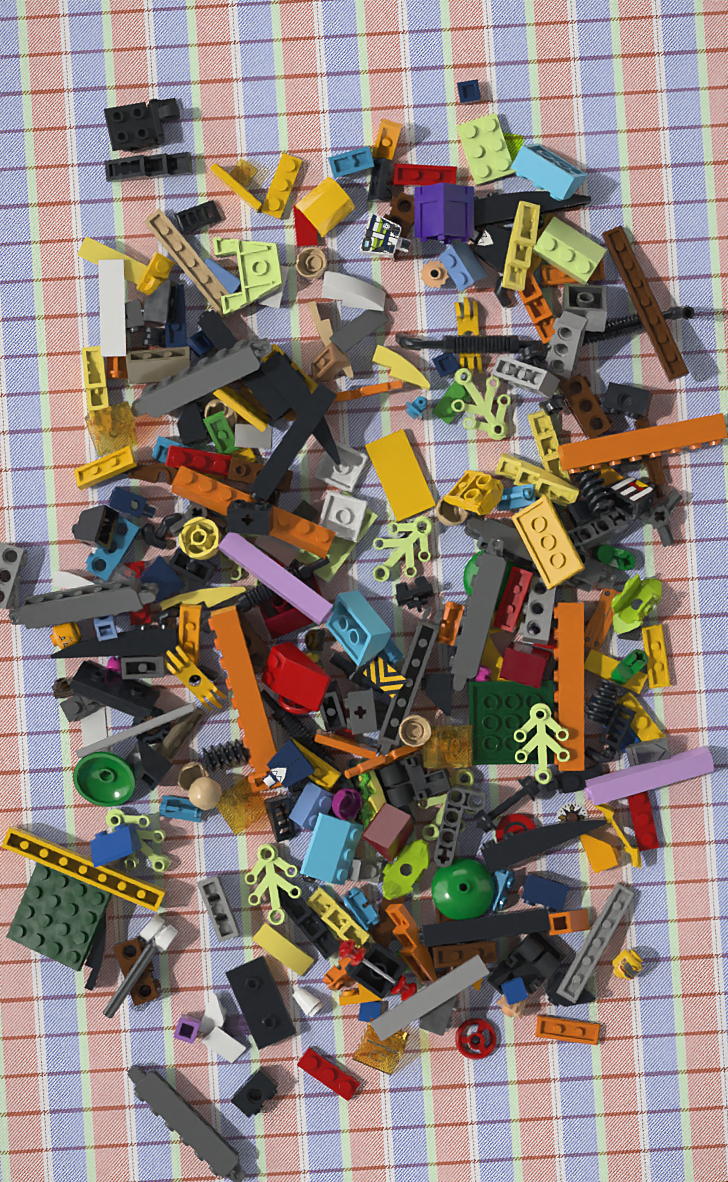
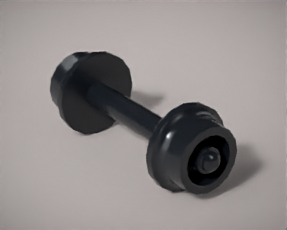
M540 344L528 346L521 351L523 359L521 362L543 369L541 361L546 358L547 352L543 351ZM562 393L553 394L551 399L546 398L539 403V407L545 411L547 416L558 414L566 408L564 402L566 397Z
M529 775L523 779L518 778L517 781L523 788L488 814L483 809L473 816L477 821L476 828H482L486 834L491 830L496 831L497 828L492 822L495 818L527 794L533 802L536 801L535 798L541 793L537 787L538 782L536 780L533 781Z

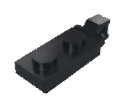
M601 764L584 767V771L559 773V775H555L556 780L546 784L547 791L558 790L559 794H567L584 790L587 787L585 780L603 775Z

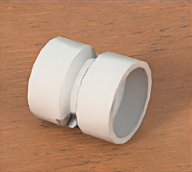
M156 913L139 935L147 942L153 941V946L162 953L179 931L171 924L165 925V920Z

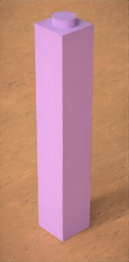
M228 533L218 545V549L318 625L322 622L327 623L333 615V612H331L333 605L239 534Z
M705 746L671 755V759L636 765L585 780L587 786L584 788L587 800H591L596 806L715 771L711 752Z

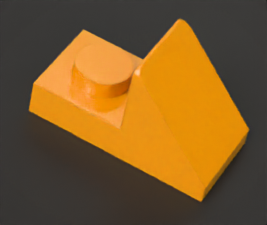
M382 118L372 157L390 159L392 163L400 138L402 124Z
M359 983L358 992H355V989H348L342 991L343 994H339L340 1006L382 1000Z

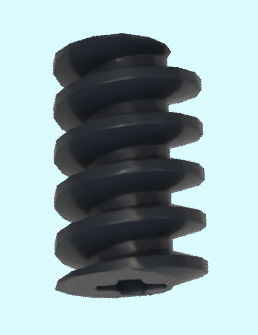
M586 470L579 473L575 481L578 483L579 489L582 490V496L585 497V502L588 504V509L592 512V516L597 517L606 513L615 504V501L613 499L608 500L612 496L610 492L604 493L608 490V486H601L605 482L604 478H599L601 471Z
M598 679L602 687L595 686L594 689L599 694L591 695L595 702H588L587 704L592 709H585L584 712L588 715L587 718L607 726L603 718L610 719V715L606 711L614 710L610 703L618 702L613 696H620L621 693L617 688L622 687L605 679Z
M237 738L233 746L227 741L226 748L221 743L218 744V750L213 745L210 746V752L205 747L202 748L207 769L209 767L212 772L216 771L217 765L221 770L224 769L225 763L229 768L232 767L233 760L236 765H240L241 758L245 763H248V754L243 740L240 743Z

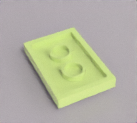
M496 113L456 126L475 186L515 173V170L511 168L513 163Z

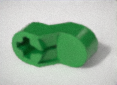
M598 544L592 550V558L603 563L605 566L629 571L635 565V557L625 550L606 544Z
M635 649L629 653L612 670L611 677L613 681L619 685H624L632 679L648 662L645 652Z

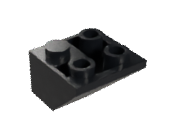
M140 739L125 760L133 769L134 776L152 791L158 787L173 766L167 758L158 754L149 744L144 743Z

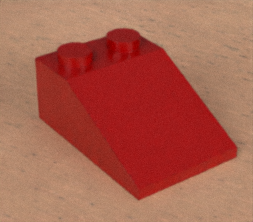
M286 642L272 646L261 681L273 692L318 712L332 677L292 642Z

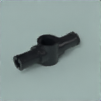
M337 652L333 654L329 662L344 671L347 679L360 687L368 686L382 695L385 693L384 690L363 674L368 667L367 665L363 664L358 667L353 660L350 661Z

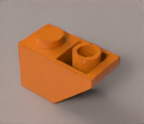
M588 909L548 914L550 924L549 936L590 930Z

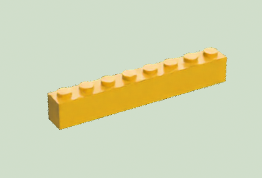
M14 825L8 828L1 845L2 848L155 912L159 910L167 891L164 888L106 864L94 868L92 858Z

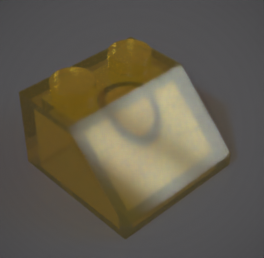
M128 401L89 412L84 419L98 457L111 454L127 446L133 447L138 445L135 420Z
M248 775L222 792L219 802L215 805L235 835L267 813L264 798L260 792L252 793Z
M370 1018L352 1060L391 1076L403 1055L409 1034L399 1030L381 1042L370 1024L374 1019Z

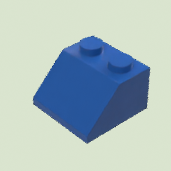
M125 822L115 826V831L110 833L104 830L94 834L96 838L90 841L94 868L130 855L142 847L133 824L127 826Z

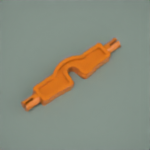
M402 380L361 387L358 390L335 393L337 397L332 404L390 392L391 390L403 388Z
M426 742L424 745L417 747L409 745L391 751L386 756H377L358 764L356 767L345 770V776L349 779L353 776H360L372 770L385 767L427 748L428 744Z

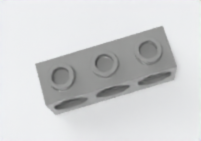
M564 311L560 318H556L553 325L555 334L553 333L549 342L552 348L546 356V361L548 362L546 371L568 379L571 378L577 368L588 322L587 318Z
M499 355L491 372L493 376L503 383L549 399L552 398L560 381L546 370Z
M0 542V590L5 594L4 600L0 602V608L8 610L9 606L12 607L15 602L16 595L13 593L15 587L20 585L22 579L20 574L21 567L26 566L28 555L25 549ZM10 551H15L17 553V560L11 563L7 556ZM4 571H9L11 579L5 583L2 581L1 575Z
M533 576L527 593L529 595L528 602H524L522 614L526 615L525 622L520 623L519 634L523 635L522 641L547 645L556 587L549 590L542 577ZM537 586H543L546 589V592L544 594H538L535 591V588ZM539 606L543 609V613L535 614L532 608ZM536 626L539 628L540 633L533 635L529 632V628Z
M219 874L199 880L197 885L219 943L239 936L240 930Z

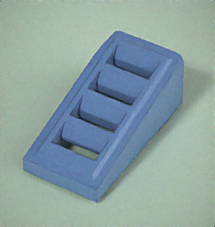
M206 258L205 263L229 294L237 293L241 288V280L212 259Z

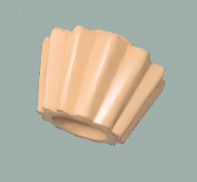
M430 260L428 264L423 265V269L420 271L422 274L421 280L424 281V285H429L430 288H440L441 285L446 283L445 280L449 278L447 275L448 271L443 263H440L438 260L434 262ZM432 271L438 272V276L436 278L431 276L430 273Z
M503 996L496 1003L502 1008L501 1012L506 1016L521 1019L526 1002L521 1000L508 1005L505 996Z

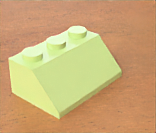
M553 217L534 246L532 253L577 282L585 285L607 250L558 218Z

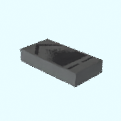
M666 737L625 745L630 767L671 759Z

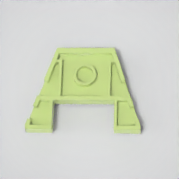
M213 237L217 258L237 254L242 292L221 296L223 314L225 316L235 313L283 286L279 251L276 243L239 241L238 239L228 240L221 239V237Z

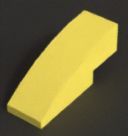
M377 345L372 363L391 369L389 378L402 380L404 383L429 391V382L410 362L397 353Z
M267 921L252 938L263 949L300 976L315 961V959Z

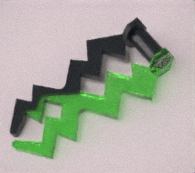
M352 758L347 761V767H356L358 764L367 761V759ZM369 772L360 775L363 778L360 783L357 780L358 775L350 778L354 783V789L357 792H360L361 789L363 791L361 795L362 805L355 818V821L363 825L362 819H364L366 824L363 826V832L371 822L369 815L372 813L367 805V800L372 795L367 786L372 779Z

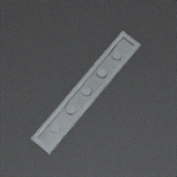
M192 702L75 751L78 758H82L195 711L197 709L196 704Z
M620 883L615 884L556 991L557 994L572 1003H576L635 896V892Z
M477 954L377 1017L370 1024L382 1042L490 972Z

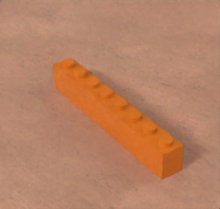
M723 413L564 444L557 448L562 472L569 470V474L582 472L581 468L589 466V470L602 468L601 464L609 462L610 466L622 464L621 460L629 458V461L633 462L642 460L643 455L649 454L650 458L662 456L663 451L669 450L670 454L682 452L683 447L689 446L690 450L702 448L703 443L709 442L710 446L722 444V440L728 438Z
M180 466L172 483V493L227 516V507L231 501L236 499H243L246 502L253 503L257 501L246 493L184 466ZM273 506V529L269 535L325 559L336 532Z
M556 602V606H553V619H556V627H553V640H557V648H553V661H557V669H553V682H557V690H553V703H557V711H553L554 720L561 727L568 729L569 736L567 740L560 741L556 737V732H554V740L561 747L569 750L570 757L566 762H561L558 760L557 754L554 753V765H557L559 771H584V602ZM560 731L559 736L562 738L566 737V732ZM560 752V757L566 758L568 756L566 752Z
M236 605L211 611V618L208 619L211 631L215 630L217 635L214 643L216 650H221L223 658H220V664L223 671L227 670L228 678H225L228 691H233L234 697L231 698L233 709H238L240 717H237V723L240 730L244 729L245 737H242L245 749L250 750L251 756H248L250 768H255L256 774L270 771L267 763L277 753V749Z

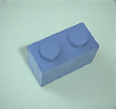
M467 242L453 245L438 256L460 292L476 285L488 276Z
M308 781L289 818L300 826L314 831L319 813H328L332 806L334 794Z

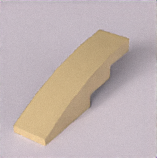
M312 301L307 303L314 326L326 348L332 342L329 339L333 335L330 320L325 319L321 321L316 302ZM345 352L343 355L348 360V363L341 370L352 380L354 375L348 353Z

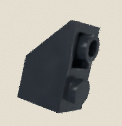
M196 399L187 404L177 423L182 444L185 446L208 439L207 434H209V431L201 417L204 410L201 401L197 402Z

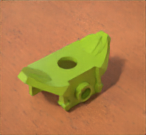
M638 574L626 582L625 589L621 594H617L611 602V608L614 613L613 630L620 635L643 624L644 617L649 615L654 605L658 606L661 600L662 582L656 578L641 581ZM634 600H642L643 603L637 610L631 607Z
M421 839L419 841H412L409 844L406 843L393 863H387L382 871L385 874L382 885L385 898L388 900L397 899L412 892L414 889L412 885L414 882L418 884L424 875L422 870L424 868L427 870L430 865V853L427 842ZM403 864H410L412 866V873L410 875L404 876L401 874L400 867Z

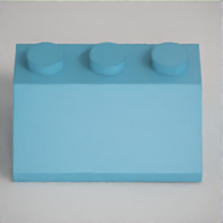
M538 143L522 145L511 166L516 171L515 174L517 176L533 181V185L536 188L549 191L550 196L558 201L569 199L588 176L585 172Z
M358 590L339 593L331 610L333 615L325 625L359 667L385 648L392 631Z
M319 813L300 873L332 884L344 885L364 825L349 819L344 821L334 815Z

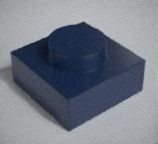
M478 79L457 83L460 105L481 102Z
M203 330L185 341L198 358L215 347Z
M441 354L432 359L440 378L446 377L460 369L453 354Z

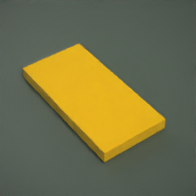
M404 429L365 445L397 522L436 506Z
M543 496L511 517L549 590H552L585 569L548 496Z

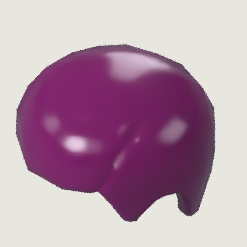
M353 788L339 790L332 800L333 812L344 821H347L349 818H356L357 812L362 805L361 794Z

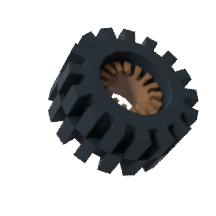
M154 706L149 718L146 717L144 720L134 717L132 727L166 713L164 710ZM169 721L157 726L155 731L147 730L137 734L136 738L149 745L157 744L168 735L171 722Z

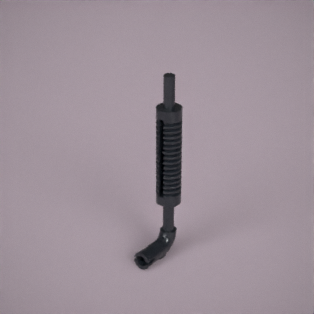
M687 305L676 306L662 312L665 320L680 318L688 320V318L692 319L694 317L695 311ZM638 314L629 315V317L625 316V318L622 317L617 320L614 319V321L610 320V322L606 321L604 332L585 331L582 347L586 344L597 343V341L601 342V340L605 341V339L609 340V338L613 339V337L624 336V334L628 335V333L632 334V332L636 333V331L639 332L640 330L645 331Z
M399 332L395 336V341L402 348L421 351V349H442L443 354H499V352L500 354H517L519 348H527L535 344L541 345L540 340H519L518 335H443L442 340H421V338H412L405 332L403 334Z
M326 556L325 559L321 558L307 566L304 562H301L295 568L288 569V572L301 582H305L311 579V572L329 564L330 561ZM260 584L256 588L253 587V590L249 589V592L245 591V593L236 596L237 602L230 606L236 605L237 611L242 609L245 613L251 610L252 607L259 606V603L263 604L266 600L273 599V596L276 597L277 593L265 584ZM211 613L201 621V628L205 633H210L211 631L208 619L211 618Z
M265 689L260 692L262 699L274 711L271 716L276 722L279 721L278 724L282 728L285 727L284 730H287V734L290 733L289 736H293L292 739H295L299 744L342 773L333 763L335 757L332 753L328 752L325 746L322 747L323 744L314 741L315 735H311L312 732H309V729L303 726L304 723H301V720H298L295 714L286 711ZM342 773L338 779L342 784V789H354L352 780L350 778L347 779ZM333 811L330 813V815L336 816Z

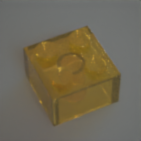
M431 725V737L423 745V767L436 769L472 767V725Z

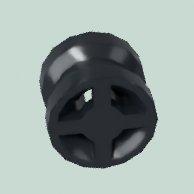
M144 327L145 338L142 339L141 344L162 348L161 337L164 336L165 331Z

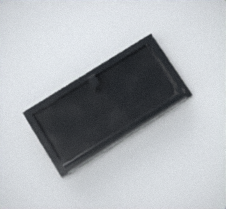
M84 660L70 684V687L73 688L72 693L144 720L146 717L149 718L161 694V690L154 689L133 679H122L121 675Z
M264 955L225 972L258 1050L297 1033Z

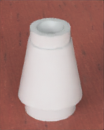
M302 987L292 995L306 1016L309 1015L311 1018L323 1007L320 999Z

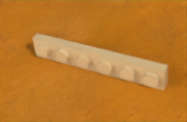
M158 208L143 222L222 319L225 318L221 296L229 295V292L161 209Z

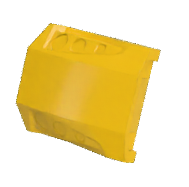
M329 176L295 205L315 226L322 238L355 210L351 198Z
M466 470L465 474L451 491L443 497L444 501L465 510L476 512L478 515L490 514L501 501L504 488L501 481L493 479L490 475L482 472Z

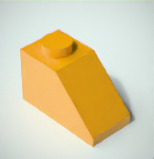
M586 833L579 836L592 871L595 874L618 865L616 859L620 857L615 846L611 847L609 843Z

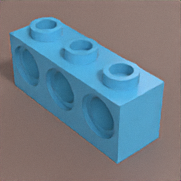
M119 515L112 541L117 544V550L114 553H109L106 549L98 548L95 554L91 553L85 562L87 564L86 569L105 581L110 582L141 528ZM120 524H126L128 527V532L125 535H119L117 532ZM103 559L106 562V568L103 571H98L96 563L98 560Z

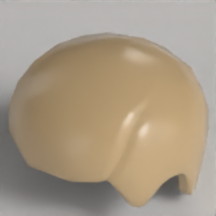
M306 248L297 255L295 268L301 276L308 279H317L327 269V256L318 248Z
M220 399L210 401L205 406V418L223 411L230 428H232L237 422V412Z
M443 498L436 505L437 518L445 526L454 527L460 525L469 515L467 510L445 502Z
M420 715L406 717L399 726L401 740L406 745L412 747L424 745L432 734L430 723Z
M192 761L184 764L179 770L177 783L182 791H189L191 784L197 778H210V772L204 764Z
M209 777L197 778L191 784L188 791L189 801L202 810H209L219 802L222 794L221 786Z

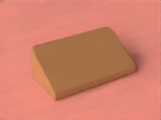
M332 342L311 362L316 382H329L348 363L343 353Z

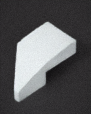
M218 992L213 994L199 1027V1031L207 1035L216 1026L222 1030L226 1020L225 1015L228 1013L219 1000L220 995Z

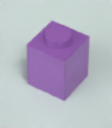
M182 1013L173 1038L193 1044L202 1020Z

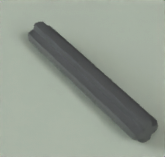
M148 944L104 1009L103 1014L106 1017L113 1018L155 955L157 949L153 945Z

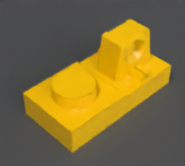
M155 252L136 289L149 296L166 281L175 262Z

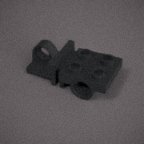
M157 98L150 99L148 107H146L145 102L104 109L112 151L122 150L129 152L138 150L143 146L149 145L150 147L153 146L154 140L156 145H160V143L165 141L161 122L180 118L175 98L158 100Z
M421 754L374 770L383 790L386 803L395 808L452 789L448 768L443 767L428 773Z
M543 932L528 934L507 956L511 962L502 960L487 981L503 995L501 984L521 977L526 991L532 994L537 991L533 985L541 986L542 982L559 968L561 961L567 955Z

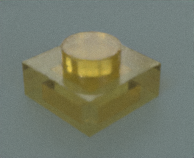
M240 158L229 175L247 188L257 174L258 169Z

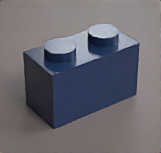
M527 872L520 897L524 899L523 903L531 906H536V903L544 905L543 909L555 913L556 909L562 911L569 886Z

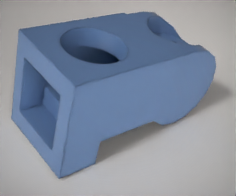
M105 615L94 619L99 641L118 638L116 615Z

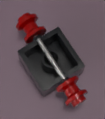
M371 935L360 948L355 947L356 942L353 939L345 940L340 945V957L343 959L349 957L351 959L345 967L349 977L380 999H383L389 990L394 995L400 993L402 1001L417 993V985L413 982L410 984L406 983V977L401 975L408 966L403 958Z

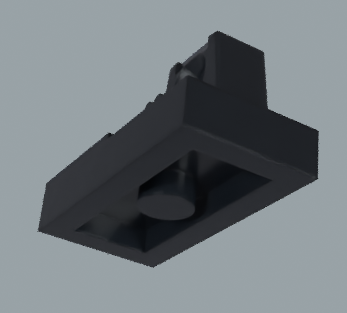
M386 158L375 159L373 161L374 167H372L367 201L392 200L394 188L386 185L391 173V160Z

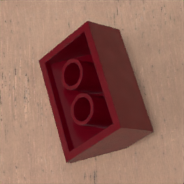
M312 572L310 573L311 579L303 583L323 597ZM278 594L276 597L273 596V599L266 600L263 604L259 603L260 611L272 639L314 623L313 620Z

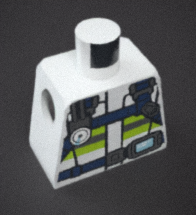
M371 212L359 254L393 258L396 249L408 252L411 240L400 237L401 226Z

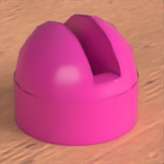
M116 656L111 657L106 669L122 673L121 658L119 657L118 661H116Z
M480 665L475 681H489L491 679L489 675H492L490 668Z

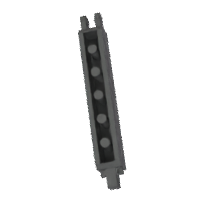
M252 338L247 341L240 340L234 347L228 350L226 348L215 354L216 356L210 359L208 357L203 358L197 365L181 369L179 374L174 376L168 375L156 385H147L143 388L141 396L133 401L130 412L134 417L148 413L150 417L158 418L258 370L261 359L272 352L273 347L268 338L254 342Z
M476 518L469 519L464 532L468 537L470 536L478 540L476 545L479 550H486L492 537L501 538L504 540L503 555L506 556L508 561L539 573L517 528L506 526L498 520H491L489 518L486 519V522ZM589 558L583 574L574 575L563 583L586 592L593 591L595 586L611 590L616 576L604 570L603 563L594 558Z
M492 537L487 549L484 550L482 555L478 554L475 566L479 567L477 575L473 574L470 586L473 587L472 595L468 594L465 607H468L467 614H463L459 626L463 627L461 635L457 634L454 643V646L457 647L456 655L452 654L449 666L452 667L451 673L455 674L452 687L456 691H462L467 679L477 675L508 563V559L503 555L504 540L501 538Z
M132 577L28 596L23 605L10 610L8 616L12 625H25L26 629H40L44 626H57L66 622H79L88 618L97 619L101 616L118 615L127 611L136 612L143 609L145 604L154 602L160 588L154 582L142 584L140 579Z
M426 605L422 619L418 622L400 673L407 681L390 701L378 735L377 744L382 745L378 756H386L390 748L395 750L396 745L398 746L399 726L410 713L440 627L438 625L443 614L441 609L435 615L434 624L426 622L431 606Z
M138 1065L130 1066L127 1074L135 1084V1096L142 1102L146 1101L150 1105V1111L157 1117L160 1115L165 1120V1126L172 1132L175 1130L180 1135V1141L187 1147L190 1145L195 1150V1156L201 1161L205 1160L210 1165L209 1169L214 1175H220L222 1178L226 1176L233 1182H242L247 1174L238 1163L239 1152L156 1070H150L146 1073Z

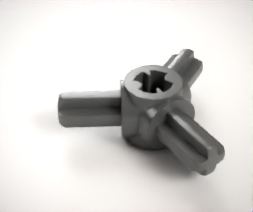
M675 490L668 495L662 504L658 503L656 506H651L638 518L645 520L646 524L652 525L653 530L657 529L663 547L674 544V539L668 525L671 524L669 518L673 515L671 511L682 499V495ZM662 512L663 516L661 517H663V521H656L654 513Z
M189 500L190 505L187 506V512L183 514L184 518L169 528L171 534L174 537H178L182 533L185 523L194 518V514L213 521L221 533L225 531L227 523L211 516L210 511L206 510V507Z

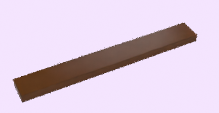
M620 225L603 232V240L668 381L672 382L688 375L689 371L622 226Z

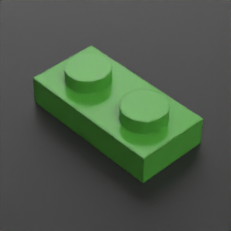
M454 381L432 413L449 425L457 414L451 408L452 402L460 399L465 403L470 396L465 386L459 385ZM456 402L454 405L457 410L461 408L460 402Z
M223 411L203 419L219 453L227 455L240 449V447H235V436Z

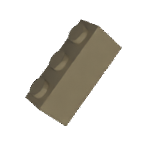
M189 346L127 352L126 366L129 384L160 383L168 375L174 376L179 374V371L187 366L191 368Z

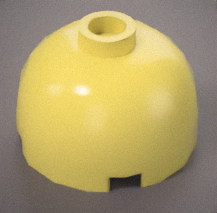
M204 517L193 518L186 522L182 533L179 534V545L183 552L197 560H207L215 556L219 551L218 545L222 542V534L218 526L213 521Z

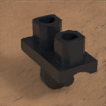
M425 576L414 579L417 588L411 590L408 589L406 582L396 584L397 594H395L398 607L407 605L408 609L416 607L418 613L422 612L421 606L428 604L427 598L434 596L432 585L428 583Z

